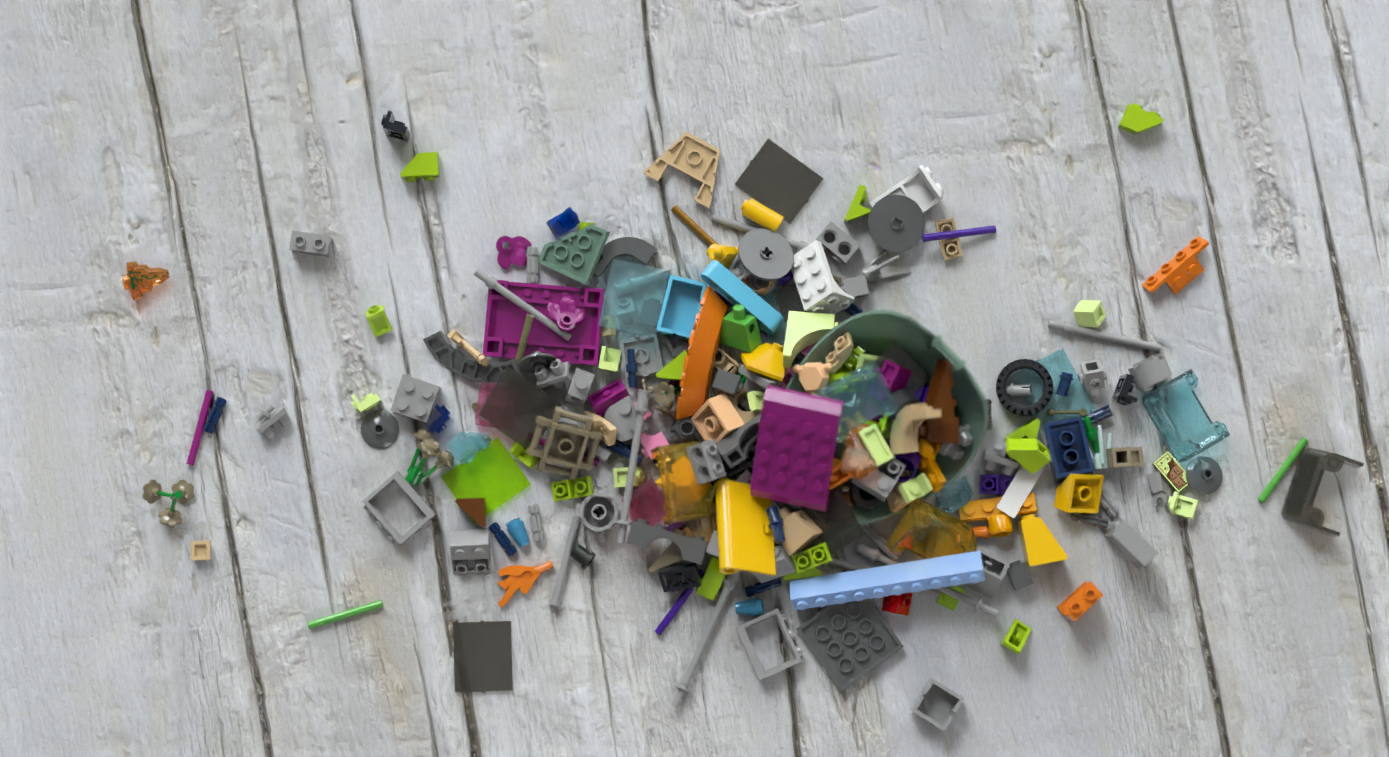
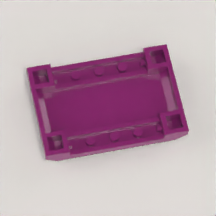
M505 280L497 281L555 323L556 321L548 314L549 302L560 304V301L569 295L575 300L576 308L585 310L583 321L575 324L572 330L567 331L572 334L568 341L534 318L524 357L531 355L535 351H541L555 356L562 363L568 361L570 364L598 366L604 289L519 283ZM488 288L483 354L486 357L514 359L516 358L526 315L530 314L493 288Z
M768 385L762 404L750 495L826 512L844 401Z

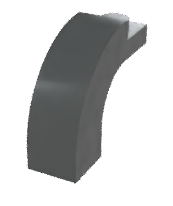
M635 237L614 239L605 244L601 254L602 259H599L593 275L599 279L609 264L621 256L633 257L647 266L657 253V248Z

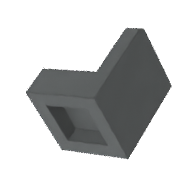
M674 334L673 337H663L674 359L684 350L688 351V343L685 340L677 339V334Z

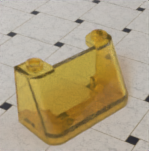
M698 441L659 446L651 449L652 459L659 461L656 464V468L659 467L666 504L664 505V510L668 509L666 511L667 515L663 516L664 525L710 518L712 513L715 512L714 503L710 500L708 483L698 485L686 451L687 447L698 444Z
M920 498L914 500L909 505L887 540V548L891 553L900 555L904 552V549H907L924 559L977 551L975 533L970 525Z

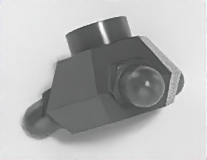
M692 416L680 420L674 419L669 430L671 432L670 436L667 438L669 445H673L675 442L683 445L698 443L700 440L704 441L691 420Z

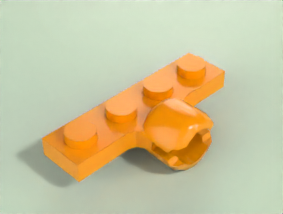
M918 434V453L921 455L919 469L922 473H925L933 488L932 492L940 491L946 479L935 461V455L941 448L942 443L926 441L919 438Z
M1034 492L1029 493L1017 515L1037 513ZM1002 497L958 502L960 523L986 520L989 525L990 535L993 537L1008 536L1012 533L1013 529L1011 517L997 508Z

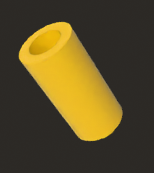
M752 198L749 201L745 200L740 209L743 211V216L774 232L777 231L784 219L782 215Z

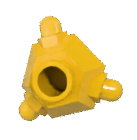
M712 244L706 252L708 265L712 260H716L728 268L738 254V247Z

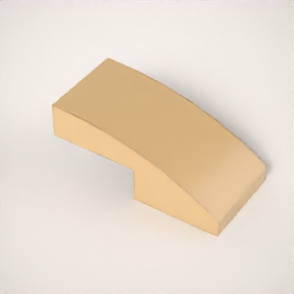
M584 411L585 416L587 414L593 415L590 430L602 432V440L608 446L615 445L617 428L601 416Z

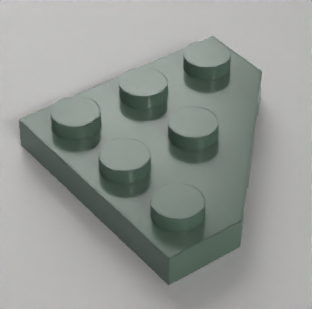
M590 224L584 229L572 232L561 237L559 240L545 244L538 263L585 285H589L610 232Z

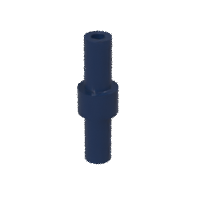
M627 349L628 364L626 365V373L629 376V388L637 387L636 372H638L637 364H635L634 349Z

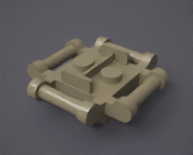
M555 406L552 420L537 416V425L532 442L526 452L529 455L540 457L537 471H548L575 480L579 468L593 470V461L598 444L603 438L602 432L590 430L593 415L587 414L585 416L562 410V407ZM560 417L582 422L584 427L581 428L578 425L558 421ZM547 426L549 431L543 450H539L537 448L543 428ZM592 438L586 461H582L588 439ZM546 461H547V462H551V463H555V464H559V465H563V466H567V467H570L571 469H567V468H563V467H559V466L547 464Z

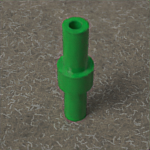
M1085 416L1082 420L1086 428L1087 439L1091 441L1094 452L1099 453L1097 430L1093 427L1090 417Z

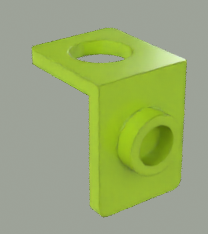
M885 413L884 419L880 418L878 429L881 430L884 438L890 439L891 433L889 429L893 422L888 418V413Z

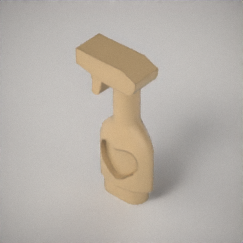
M452 329L447 335L456 345L461 346L471 357H474L479 364L483 366L489 364L486 356L466 342L457 331Z

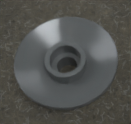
M535 351L531 355L522 358L519 361V367L525 372L535 373L536 366L544 365L545 368H549L551 362L557 360V358L551 354Z
M372 411L365 416L361 423L362 438L368 445L374 448L388 447L398 437V422L387 411ZM381 425L382 431L377 432L376 426Z
M1201 456L1189 463L1186 469V480L1195 492L1207 495L1218 490L1223 480L1221 467L1214 459ZM1205 471L1209 473V478L1205 476Z

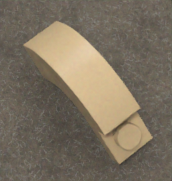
M927 403L911 404L901 409L891 428L890 445L892 454L918 452L917 436L920 424L928 418L942 417L941 409L933 410L932 406H927Z

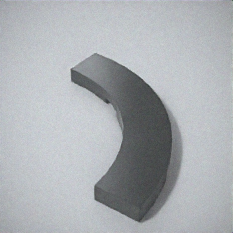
M442 331L423 339L436 359H439L449 370L466 379L483 383H500L514 380L524 375L516 358L500 363H489L487 366L479 364L476 360L466 357L456 350L445 338Z

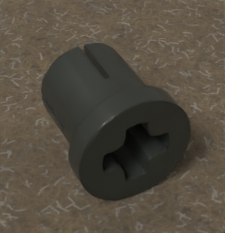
M579 544L570 556L581 564V568L585 570L592 563L596 554L594 552L590 553Z

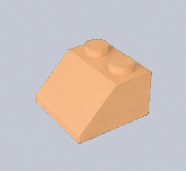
M725 393L708 399L691 418L704 441L714 439L715 443L744 425L742 418Z

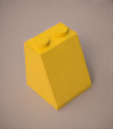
M1035 514L1022 516L1020 521H1017L1024 561L1027 567L1068 559L1066 553L1040 517L1035 518Z

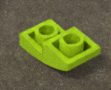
M592 476L551 483L554 502L586 497L594 493Z
M826 542L792 555L798 574L832 561Z
M712 555L704 571L701 587L696 589L697 594L712 601L726 575L720 573L718 557Z

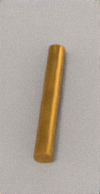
M677 205L671 209L675 215L709 246L715 243L718 244Z

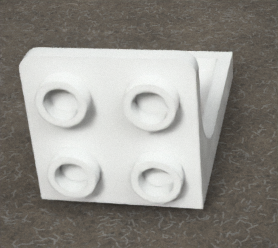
M921 165L914 173L869 202V204L873 207L884 197L903 195L915 201L924 213L941 202L944 190L939 183H934L932 180L933 174L928 167L924 168ZM894 218L892 226H896L899 229L898 225L901 224V221H897Z
M815 240L793 255L794 260L791 271L804 311L836 315V313L848 308L855 301L854 296L845 293L835 282L821 241Z

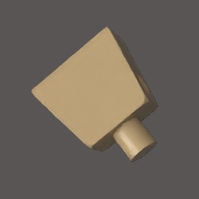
M787 506L779 510L780 518L784 522L782 528L786 539L782 544L789 556L801 552L823 533L804 511L800 510L791 513Z

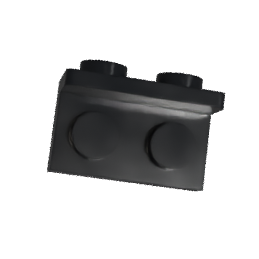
M388 110L387 115H383L381 122L386 136L408 142L410 137L408 127L403 122L395 121L393 112Z
M1124 374L1119 377L1112 396L1117 399V403L1127 406V404L1131 405L1137 402L1138 398L1128 395V392L1131 393L1135 385L1133 381L1134 376Z
M696 563L658 570L664 593L701 587L703 575L702 573L699 574Z

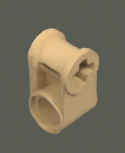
M718 348L717 352L721 354V360L714 362L713 367L717 371L718 369L728 371L733 367L730 373L736 374L739 371L740 365L722 349Z

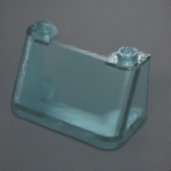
M875 360L812 394L844 401L836 444L843 442L846 439L845 435L847 432L880 414L889 417L896 413V409H898V404Z
M1192 369L1142 397V404L1172 456L1180 463L1200 454L1230 436L1224 423L1220 421L1212 423L1193 389L1198 386V378Z

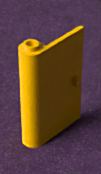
M729 478L719 479L715 483L720 573L734 574L742 570L772 576L776 575L774 536L772 529L768 526L769 519L766 513V509L772 506L771 500L750 495L751 484L730 481Z

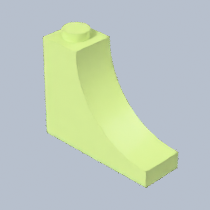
M789 311L783 350V368H791L794 358L801 350L809 345L818 343L823 336L838 325V322H835V314Z

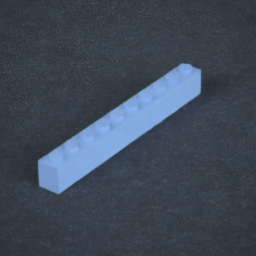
M981 551L791 580L789 581L790 599L794 610H805L807 608L882 598L884 596L901 595L903 593L920 592L941 587L985 581Z

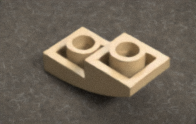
M953 217L934 222L936 232L956 230ZM959 238L938 240L943 260L963 256Z
M848 331L834 342L835 350L825 357L826 363H831L833 366L830 371L833 374L846 362L853 349L851 334Z

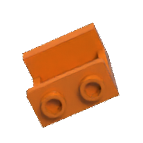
M1085 581L1062 601L1057 608L1068 621H1076L1103 594L1092 582L1087 583Z

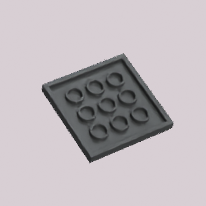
M870 599L828 605L796 628L841 692L904 647Z

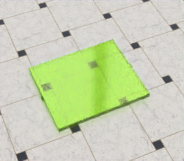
M498 437L442 476V479L456 499L486 498V516L531 485L516 464V460L511 457ZM468 515L474 524L477 523L470 515Z

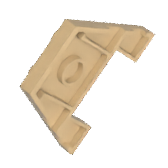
M686 132L663 155L655 160L643 174L659 182L668 165L703 183L694 201L709 209L720 149Z

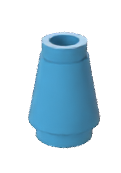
M518 517L506 523V530L519 547L530 543L524 521H521Z
M754 598L736 602V614L756 617L763 615V599Z

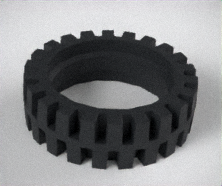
M1019 359L1009 363L1002 369L997 378L996 393L1000 403L1006 410L1019 416H1030L1042 411L1048 405L1053 394V381L1048 370L1040 363L1030 359ZM1020 369L1033 370L1039 374L1043 381L1044 389L1042 396L1036 403L1030 406L1016 405L1006 394L1007 379L1012 373Z

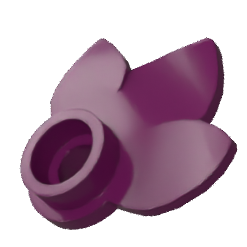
M501 236L496 242V249L499 252L497 256L498 264L504 270L508 269L511 263L516 266H526L527 256L524 251L527 250V247L531 246L530 241L522 236L513 238ZM504 242H508L509 247L507 249L503 248Z
M569 295L565 296L560 301V304L548 303V314L556 321L561 331L572 330L575 324L582 322L585 317V310L576 308L575 300Z

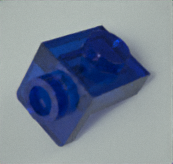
M571 207L546 222L556 239L575 229L580 223L577 213Z
M436 404L434 407L441 413V416L428 429L433 434L436 432L440 434L447 428L445 424L451 418L448 416L450 412L444 405L440 407Z

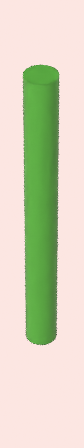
M1302 437L1258 497L1260 502L1264 503L1309 442L1307 439Z
M382 600L307 622L308 628L313 629L382 608Z

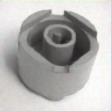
M1163 353L1157 354L1158 357L1154 359L1149 357L1128 368L1130 375L1134 376L1135 387L1140 392H1146L1155 388L1154 384L1156 383L1164 384L1172 380V372Z
M605 493L589 495L580 506V518L583 524L592 531L603 532L611 529L619 516L615 500ZM598 507H602V511H605L604 515L602 514L600 518H597V514L594 513V510H598Z

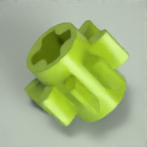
M859 346L856 349L853 348L845 362V366L852 371L857 366L860 353L865 354L866 351Z

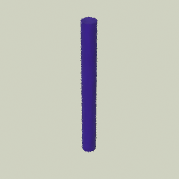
M996 226L922 234V241L927 242L996 233Z
M699 569V574L702 573L704 575V571ZM685 589L655 629L656 633L661 636L694 589Z

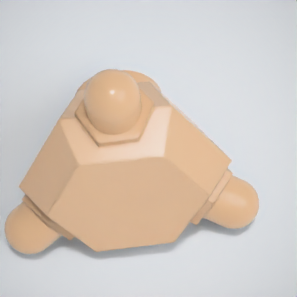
M821 362L805 363L802 366L796 364L793 366V371L798 374V380L807 394L819 396L826 387L833 366L831 363L822 364Z

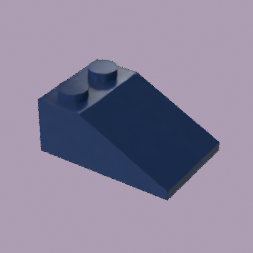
M1082 417L1044 423L1054 483H1062L1070 474H1094L1095 470Z

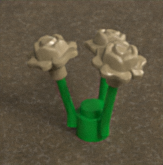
M419 429L418 432H413V436L418 441L416 444L417 449L407 470L408 474L405 480L413 486H418L420 482L424 483L438 468L440 469L443 465L453 468L452 462L454 457L451 452L439 449V443L431 438L432 433L428 430ZM422 449V451L424 452L423 458L421 459L418 466H415L419 453ZM430 456L438 457V461L434 463L435 466L423 475L424 470L421 468Z

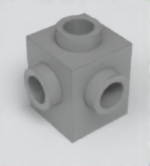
M1094 359L1080 362L1081 373H1078L1080 385H1084L1086 392L1105 388L1104 380H1107L1105 368H1102L1100 360Z

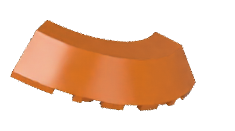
M706 287L700 302L701 308L699 314H696L694 327L688 342L690 345L687 356L685 355L684 371L679 386L682 389L677 401L676 419L679 420L694 415L709 399L711 376L721 339L722 321L728 312V306L711 287Z

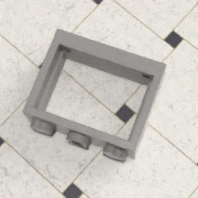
M399 471L395 472L363 500L365 504L363 508L370 516L372 514L376 516L378 520L375 522L382 530L385 528L390 533L388 537L395 545L397 543L403 545L436 516L435 512ZM395 482L403 488L426 515L403 536L397 532L372 503Z
M1126 520L1112 521L1105 529L1107 532L1104 536L1137 568L1145 567L1158 554Z
M778 608L735 627L759 680L802 662L800 657H803V653L799 646L795 647L793 639H795L794 633L791 628L787 629L784 622L788 620L784 611L779 612ZM775 616L793 659L764 671L745 629Z

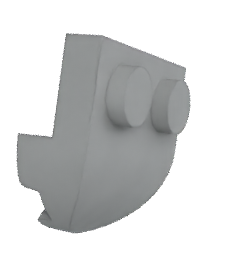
M630 395L610 406L604 416L605 420L617 428L616 440L618 441L633 439L637 414L633 410L636 405ZM643 420L642 433L649 429L645 420Z

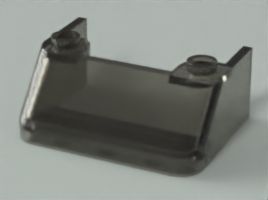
M1315 448L1304 449L1299 456L1281 509L1282 517L1286 521L1331 537L1340 536V532L1322 526L1325 518L1324 513L1319 508L1313 507V503L1324 471L1337 472L1342 468L1343 464L1360 468L1363 467L1364 463Z

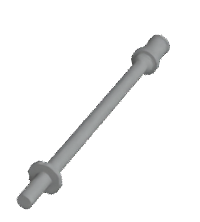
M638 389L637 402L633 409L637 415L621 519L615 520V523L620 524L617 538L618 543H625L627 525H632V522L628 521L643 420L644 415L649 412L647 407L650 391Z
M861 542L855 551V554L869 559L871 563L880 562L884 565L899 564L881 555L879 549L876 548L874 550ZM950 587L937 589L975 607L974 613H977L979 609L996 617L999 611L982 603V597L976 600Z
M742 570L734 574H728L726 579L723 580L724 589L681 685L675 684L679 689L672 706L679 708L685 692L691 693L688 685L731 590L737 587L736 583Z

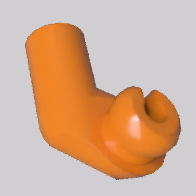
M973 527L963 541L971 545L976 538L983 537L989 539L991 537L989 527Z

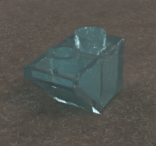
M459 432L445 445L463 465L470 463L475 458V454L480 450L484 451L487 449L492 440L487 433Z
M964 476L940 490L934 496L941 511L952 513L966 505L974 492L967 476Z

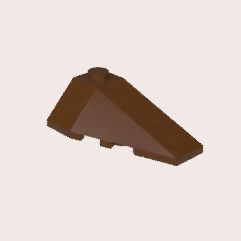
M937 360L924 402L927 403V406H932L933 410L941 409L942 417L925 419L919 426L918 434L919 438L929 442L958 444L959 419L955 418L953 406L957 405L956 399H953L951 394L954 383L951 363L948 361Z

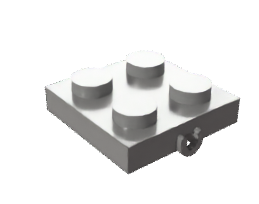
M657 333L645 336L640 334L635 335L634 338L619 340L626 379L629 378L628 373H626V365L628 364L627 349H634L635 364L638 367L636 377L649 376V374L658 373L663 369Z

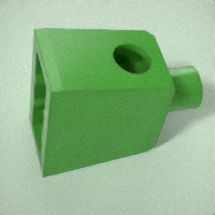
M735 305L733 310L723 318L721 343L751 353L762 344L757 319L753 315L746 314L743 305Z

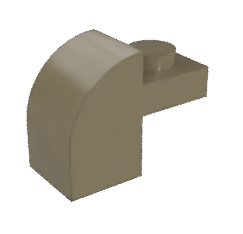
M1142 447L1106 449L1108 469L1144 466Z

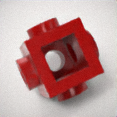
M913 593L884 596L881 611L908 616Z

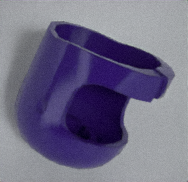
M918 452L894 454L895 459L906 465L905 470H914V473L909 477L900 476L897 482L904 483L912 480L920 466L921 455Z

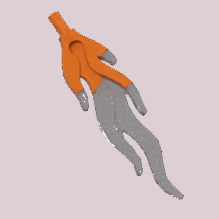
M550 560L538 567L511 565L495 573L488 574L487 578H498L504 575H509V577L500 582L477 583L466 587L449 602L442 603L441 606H453L467 597L470 600L456 610L435 614L428 619L423 626V630H426L437 621L461 620L476 608L488 603L495 604L480 612L481 615L497 611L508 603L519 588L520 591L515 599H521L530 591L536 579L541 576V573L554 568L552 561Z

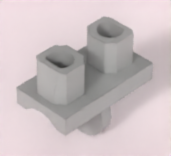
M557 359L551 362L549 368H545L544 365L536 366L537 387L541 389L555 385L557 389L562 388L564 385L563 381L570 379L569 368L571 364L568 361L562 363Z
M282 404L276 409L272 405L266 409L261 405L259 407L261 413L256 416L260 422L255 427L259 434L263 433V435L270 439L277 433L272 427L273 423L278 421L282 427H285L291 421Z
M970 425L959 426V443H944L939 452L942 455L948 454L954 460L960 459L964 451L959 446H968L973 440L969 433L971 430Z
M1006 442L1003 443L1002 447L995 445L994 451L985 449V469L994 471L996 463L1003 464L1002 473L1011 476L1015 468H1018L1019 462L1010 458L1006 452Z

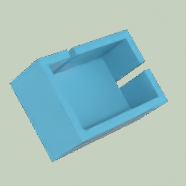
M670 275L656 333L669 337L677 334V339L689 341L696 314H699L701 308L700 302L707 283Z

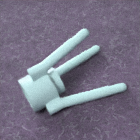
M1098 425L1100 453H1095V457H1093L1089 446L1094 469L1108 468L1107 453L1104 452L1102 427ZM1112 433L1108 434L1107 449L1111 448Z

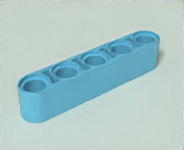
M712 260L701 274V278L733 306L743 305L745 313L755 316L758 327L767 334L773 335L784 321V317L718 261Z

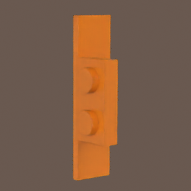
M1200 236L1191 240L1189 245L1177 252L1175 257L1168 263L1163 264L1141 286L1150 293H1153L1162 284L1166 283L1171 292L1176 295L1204 271L1195 256L1206 248L1209 242Z

